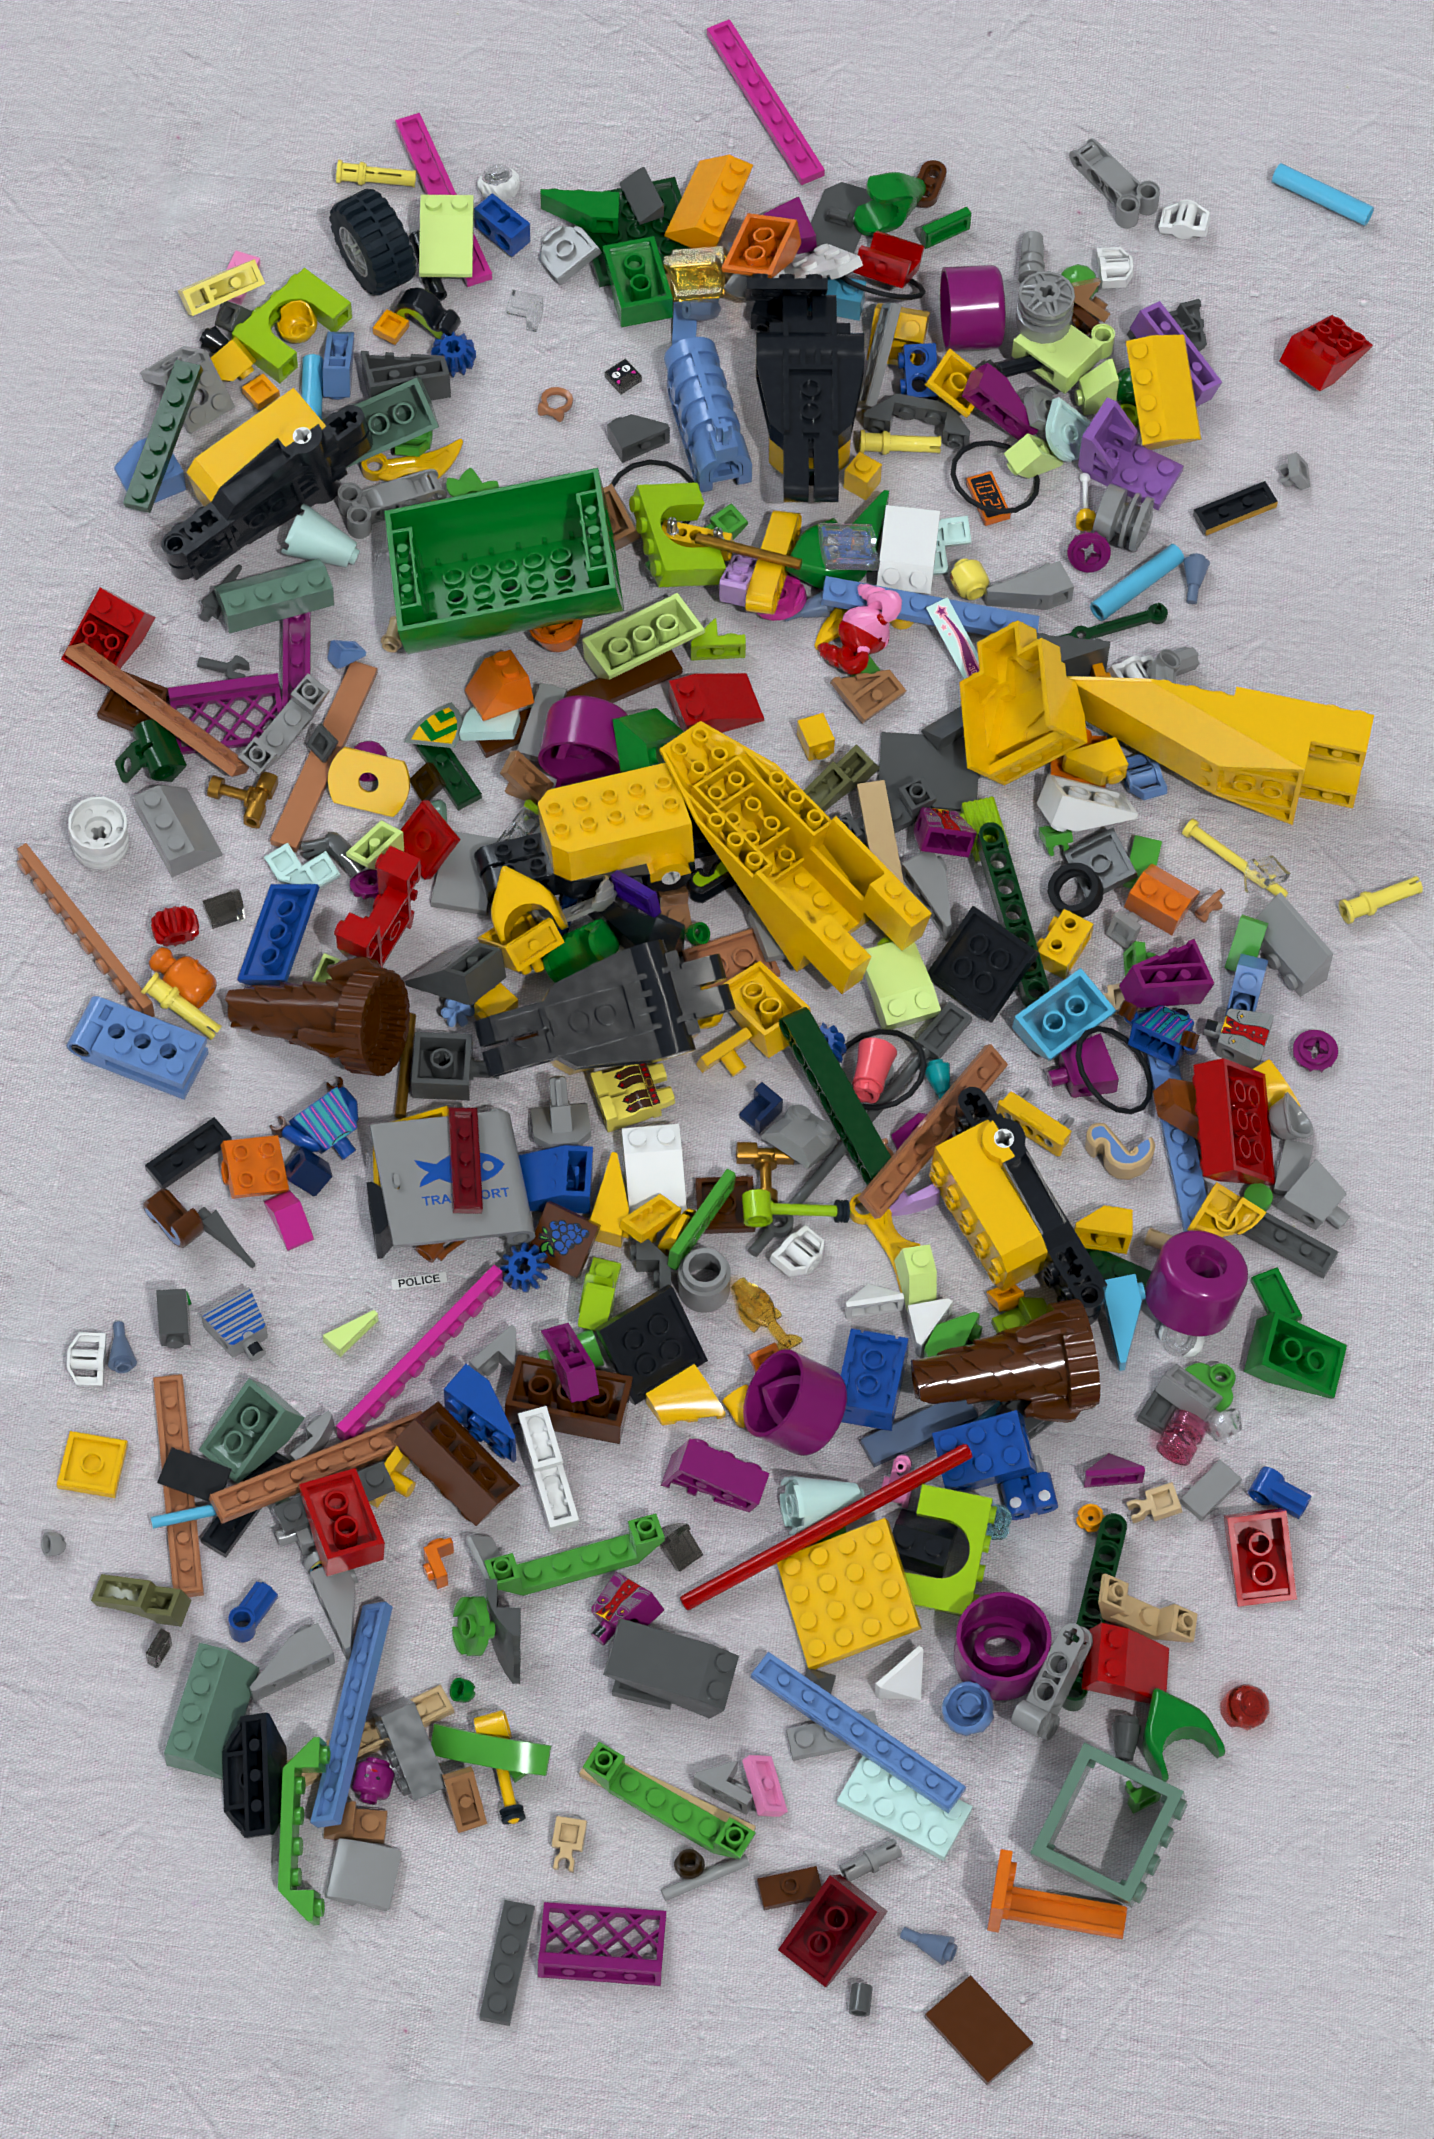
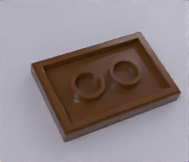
M971 1975L925 2014V2019L986 2085H989L1033 2046V2042Z

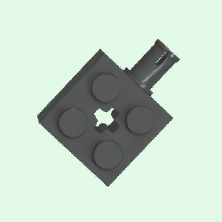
M415 1032L411 1081L412 1097L470 1101L471 1080H474V1077L489 1078L485 1062L475 1060L473 1057L472 1034Z

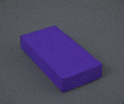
M619 870L610 875L614 890L617 892V897L655 918L661 913L655 891Z

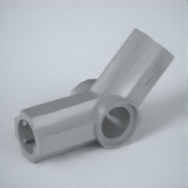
M1186 646L1174 651L1163 649L1148 667L1147 675L1150 679H1165L1176 684V676L1195 670L1200 664L1198 661L1199 653L1194 647L1188 648Z

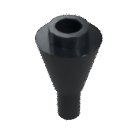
M216 326L211 329L206 328L199 340L202 342L201 349L217 353L229 342Z

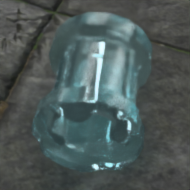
M994 1505L997 1506L994 1521L996 1525L988 1523L986 1535H990L991 1540H1003L1009 1534L1012 1515L1005 1506Z

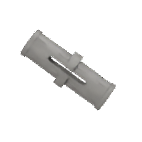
M891 1839L889 1842L873 1850L866 1849L863 1851V1855L844 1865H840L839 1868L842 1876L851 1882L869 1872L876 1873L879 1871V1867L898 1857H902L899 1845H895L897 1844L896 1840Z

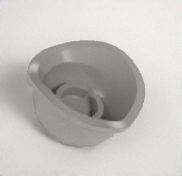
M1286 1092L1282 1099L1271 1106L1269 1110V1123L1273 1132L1279 1138L1293 1140L1308 1138L1313 1134L1311 1121L1289 1092Z

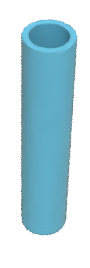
M1282 163L1278 165L1273 174V183L1359 224L1366 226L1373 214V206Z
M309 354L304 356L302 360L301 397L322 420L324 360L319 355Z
M1170 544L1090 604L1093 615L1098 620L1104 621L1180 565L1184 560V555L1179 547L1175 544Z

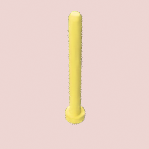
M1193 818L1185 826L1182 832L1185 837L1190 838L1193 836L1276 896L1281 892L1285 898L1287 897L1288 892L1286 889L1199 828L1197 820Z

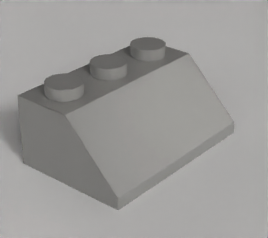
M158 785L134 796L136 813L171 877L222 856L217 842L187 788Z
M1280 892L1255 918L1269 923L1260 950L1266 956L1269 966L1273 970H1278L1283 976L1287 987L1292 991L1295 990L1301 997L1327 980L1333 952Z

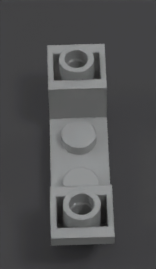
M308 673L291 693V700L259 738L256 736L238 756V759L258 775H261L280 759L310 723L330 690Z

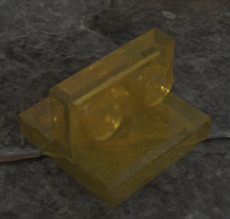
M724 246L672 250V256H664V267L671 278L670 290L673 302L724 298L725 272H722L721 269L726 259V249Z

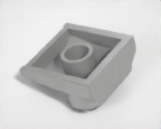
M803 1105L788 1107L784 1117L771 1126L761 1137L764 1141L769 1142L802 1164L806 1169H809L830 1154L838 1143L836 1139L837 1131L834 1129V1126L830 1122L822 1120L811 1113Z

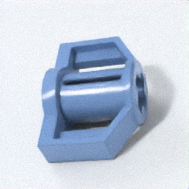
M1143 753L1126 758L1129 764L1128 769L1147 764V766L1128 771L1127 769L1123 783L1129 793L1142 800L1167 794V785L1162 777L1160 766L1156 761ZM1155 784V786L1141 789V787Z

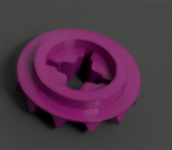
M1084 531L1083 534L1075 535L1068 544L1067 555L1069 562L1074 568L1082 572L1091 573L1099 571L1106 566L1111 556V547L1106 537H1102L1097 531L1095 533ZM1092 543L1093 551L1096 553H1090V555L1087 556V559L1085 560V551L1083 550V548L1087 549L1089 545L1091 546Z
M365 870L351 879L350 891L353 892L355 897L362 896L363 900L367 898L375 899L379 894L377 870Z
M1321 1030L1305 1031L1296 1038L1293 1044V1058H1296L1299 1067L1303 1066L1309 1072L1320 1070L1322 1073L1326 1068H1332L1338 1057L1336 1041L1331 1035ZM1318 1043L1319 1053L1322 1054H1318L1313 1059L1311 1056L1312 1052L1308 1050H1313V1047Z

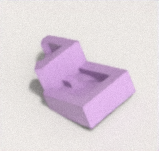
M931 1184L909 1197L905 1190H903L898 1199L888 1209L891 1210L892 1216L907 1215L926 1210L939 1204L940 1190Z

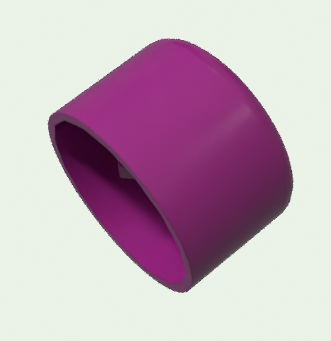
M994 265L942 268L940 278V318L943 343L946 351L949 348L953 351L998 349L1002 345L1005 335L1006 309L1003 279L998 267Z
M569 696L556 701L547 713L538 755L540 766L555 779L563 778L582 782L621 773L613 719L628 714L619 706L592 696Z
M1199 1230L1178 1233L1165 1242L1158 1255L1145 1287L1147 1305L1161 1323L1174 1331L1190 1336L1216 1334L1230 1323L1248 1281L1247 1264L1242 1254L1233 1244L1216 1234Z
M780 1350L762 1363L750 1382L743 1407L745 1426L752 1435L800 1456L814 1454L827 1445L842 1422L847 1404L846 1385L841 1375L835 1370L793 1350Z
M995 1592L976 1599L965 1609L957 1626L954 1664L959 1677L963 1682L971 1681L984 1687L990 1693L992 1700L1008 1701L1026 1695L1030 1692L1051 1648L1052 1636L1049 1622L1043 1611L1034 1602L1019 1594ZM992 1639H1007L1015 1643L1019 1653L1015 1656L993 1657L986 1653L984 1646Z

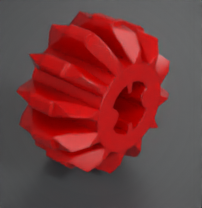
M187 906L165 908L164 911L156 912L155 916L151 918L153 937L157 944H163L165 947L170 945L176 947L179 944L185 945L187 941H193L199 935L197 915L194 909L187 908Z

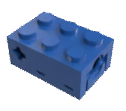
M851 1328L841 1371V1377L847 1389V1404L842 1423L892 1431L908 1358L909 1338L898 1336V1339H896V1336L870 1331L861 1333V1330Z
M1015 1410L932 1433L937 1457L962 1444H967L973 1455L971 1459L942 1474L945 1489L968 1492L1037 1473L1036 1465L1033 1462L1034 1457L1028 1432L1025 1428L1024 1416Z

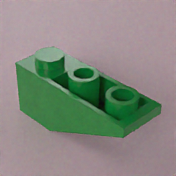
M556 188L541 189L542 210L592 233L618 234L620 192L585 191L582 189L559 190Z

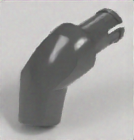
M328 832L325 838L301 842L305 859L318 856L326 851L341 864L350 877L355 876L365 868L362 864L346 856V852L352 846L337 832Z

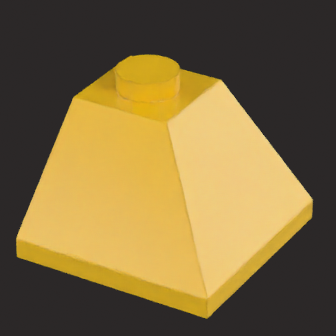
M949 348L925 385L966 418L975 407L962 397L970 373L975 368Z

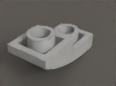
M329 1410L323 1415L315 1416L306 1427L308 1440L299 1442L293 1448L292 1453H290L292 1462L324 1449L335 1427L332 1413Z

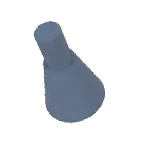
M1193 553L1183 560L1188 586L1186 600L1188 604H1197L1199 588L1210 565V561L1204 555Z
M821 591L806 600L802 610L793 617L785 619V622L800 617H830L829 612L834 609L831 606L821 605L823 592Z
M117 1321L113 1323L114 1339L108 1367L117 1373H127L137 1365V1360L126 1338L124 1323Z
M907 1927L903 1928L900 1935L901 1939L918 1945V1948L942 1966L947 1961L951 1962L957 1952V1945L954 1944L955 1938L952 1936L929 1933L921 1934Z

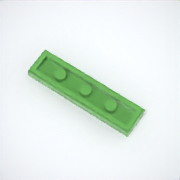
M729 1169L725 1170L670 1249L668 1267L674 1270L679 1269L683 1258L696 1245L734 1190L735 1172Z

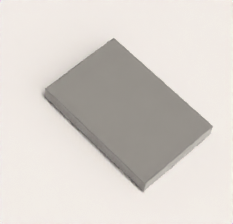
M454 831L461 840L438 869L431 907L486 916L489 902L474 860V853L480 847L502 842V839Z

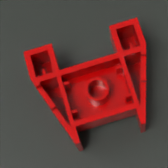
M391 845L385 854L381 853L375 864L379 894L373 903V911L370 916L362 918L349 912L344 921L340 920L334 931L337 948L348 960L368 957L369 959L377 960L382 968L405 929H411L413 925L415 911L411 910V900L415 901L417 899L418 891L413 888L420 881L421 877L420 859Z

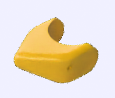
M502 866L491 907L493 926L501 945L505 946L512 941V931L515 923L520 916L529 911H548L552 914L561 930L568 927L558 900L546 887L507 866Z

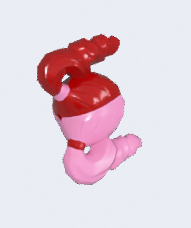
M867 583L864 585L859 584L857 587L858 594L862 596L863 600L867 601L868 606L855 607L844 614L838 630L843 646L839 648L836 645L823 642L817 647L821 657L828 660L830 665L842 669L850 675L860 674L867 668L869 655L883 650L889 643V622L897 618L902 606V599L897 592L885 590L884 588Z

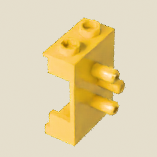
M529 913L520 916L512 931V941L505 946L501 945L494 927L477 937L480 943L500 948L504 967L516 972L521 971L522 975L531 973L532 967L536 973L543 971L544 964L541 957L565 943L552 918H547L536 925L532 915Z

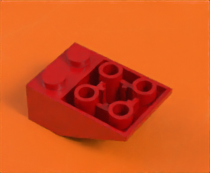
M1331 315L1291 336L1279 362L1318 391H1322L1333 385L1372 348L1373 344L1367 341L1364 335L1348 327L1341 318Z
M100 587L68 646L85 643L121 669L143 642L156 617L113 592ZM64 652L61 658L62 661L68 663L69 665L75 667L76 669L82 671L83 673L89 675L95 680L106 685L98 678H96L94 675H92L90 672L81 667L79 664H77L75 661L66 656Z

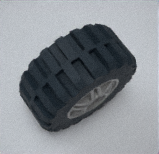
M364 189L333 205L330 210L329 220L332 233H334V240L348 269L353 273L355 279L364 290H367L369 294L382 295L413 278L416 272V259L413 255L414 251L410 245L409 237L395 210L389 205L386 198L382 197L381 193L374 189Z

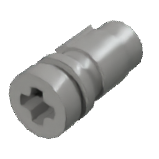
M1028 231L1023 234L1018 274L1020 283L1031 274L1045 271L1043 235L1040 232Z

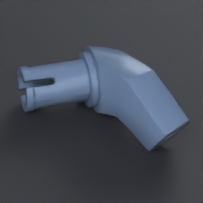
M708 279L702 300L682 303L683 317L697 321L717 318L721 311V306L718 302L723 283L719 281L716 286V279Z

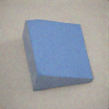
M333 640L330 643L327 659L336 668H342L365 657L366 651L355 641Z

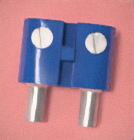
M1033 1456L1037 1473L1028 1475L1029 1478L1022 1480L1021 1477L1010 1479L1000 1485L1009 1520H1021L1031 1517L1030 1514L1037 1513L1041 1515L1058 1508L1051 1474L1044 1472L1040 1456Z

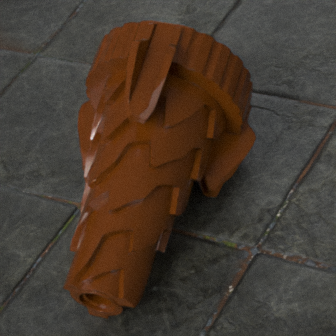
M359 957L328 965L327 973L332 979H326V982L303 981L302 984L280 982V986H245L244 989L229 990L225 997V1001L228 1004V1018L231 1022V1028L251 1030L252 1033L265 1037L287 1039L289 1044L300 1045L330 1058L338 1057L345 1069L354 1074L378 1077L385 1076L386 1073L389 1074L393 1067L397 1065L402 1055L409 1032L410 1003L404 981L401 980L400 975L395 973V971L382 968L377 960L369 959L368 957Z
M1080 1299L1050 1303L1046 1307V1314L1037 1319L1029 1320V1323L1024 1326L1006 1329L994 1336L974 1339V1344L949 1348L938 1352L936 1356L911 1360L915 1398L926 1403L938 1404L966 1400L967 1404H975L992 1400L1000 1402L1027 1400L1030 1403L1023 1410L1025 1418L1032 1417L1038 1420L1063 1423L1075 1421L1081 1411L1093 1409L1100 1403L1101 1387L1096 1347L1089 1319Z

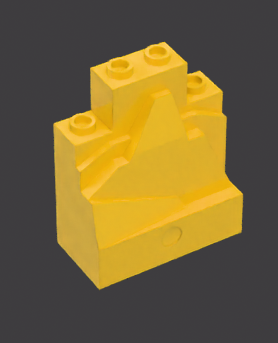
M1018 620L1011 622L1008 626L989 634L988 637L977 642L979 672H975L959 682L968 769L1005 786L1087 743L1085 714L1077 684L1066 676L1065 663L1061 662L1059 646L1043 638L1037 639L1036 629Z

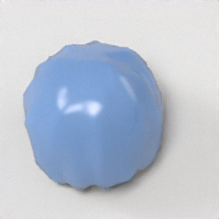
M971 1681L961 1682L952 1687L942 1702L943 1721L956 1734L969 1736L984 1732L994 1719V1703L990 1693L984 1687Z

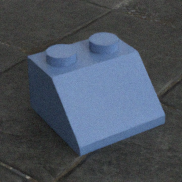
M147 438L137 441L114 467L126 491L129 488ZM174 454L171 456L154 503L186 490L184 471Z

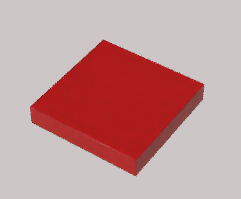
M423 800L401 828L404 837V852L420 859L421 876L424 880L431 879L461 840L429 800Z

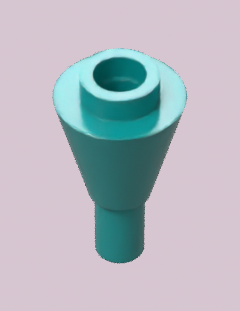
M936 1059L927 1063L925 1076L940 1100L950 1088V1063L943 1062V1059Z

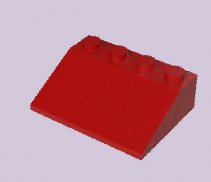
M1225 1058L1193 1065L1194 1075L1192 1081L1196 1089L1197 1099L1195 1112L1199 1121L1197 1137L1201 1145L1202 1158L1200 1159V1167L1203 1176L1220 1182L1275 1185L1265 1074Z

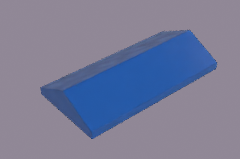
M270 884L237 979L240 983L251 986H280V982L288 981L320 888L318 884Z

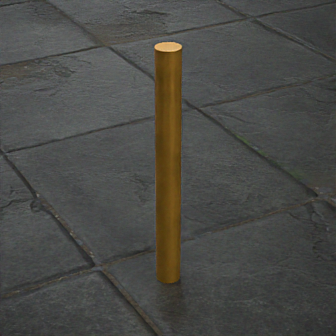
M697 533L695 539L696 544L798 570L802 566L803 560L800 558L701 533Z
M410 1013L409 1032L400 1059L395 1117L398 1119L406 1118L416 1024V1014Z

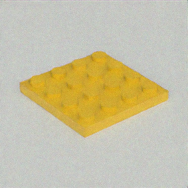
M886 1518L802 1549L777 1563L809 1669L816 1670L922 1629L892 1530Z

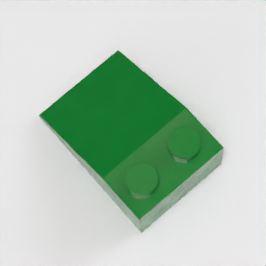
M655 237L603 246L612 295L621 328L673 318V297Z
M1272 1312L1256 1320L1244 1372L1267 1383L1333 1399L1335 1398L1347 1345L1282 1314Z

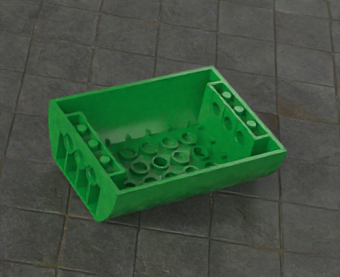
M598 468L384 511L397 629L407 654L624 611L613 530ZM562 576H570L567 580H559ZM508 587H516L513 591H505ZM457 597H462V598H463V599H462L461 601H459V602H452V600H453L454 598H457Z

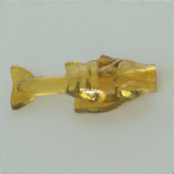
M745 1277L740 1278L732 1285L731 1289L735 1292L740 1318L753 1333L760 1326L767 1328L778 1341L777 1347L779 1351L784 1349L791 1350L803 1342V1339L797 1335H787L776 1320L782 1317V1313L774 1307L772 1299L765 1290L748 1282Z

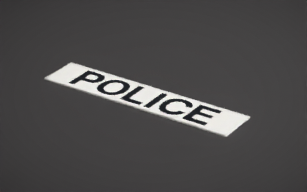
M446 1272L391 1279L392 1289L446 1283Z

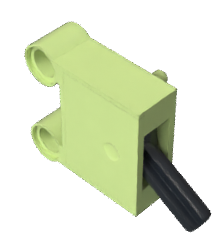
M1098 324L1093 327L1091 338H1089L1071 325L1069 332L1061 340L1045 344L1030 341L1020 333L1013 340L1012 357L1015 359L998 363L997 370L1005 377L1033 371L1065 394L1101 359L1107 358L1112 354L1115 331L1108 324Z

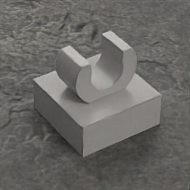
M1297 452L1287 455L1288 464L1281 465L1279 471L1283 475L1288 474V476L1281 478L1280 482L1285 487L1292 486L1295 483L1300 490L1309 488L1308 464Z
M1119 910L1114 914L1106 935L1128 949L1136 941L1142 925L1138 923L1141 917L1134 912L1126 915Z

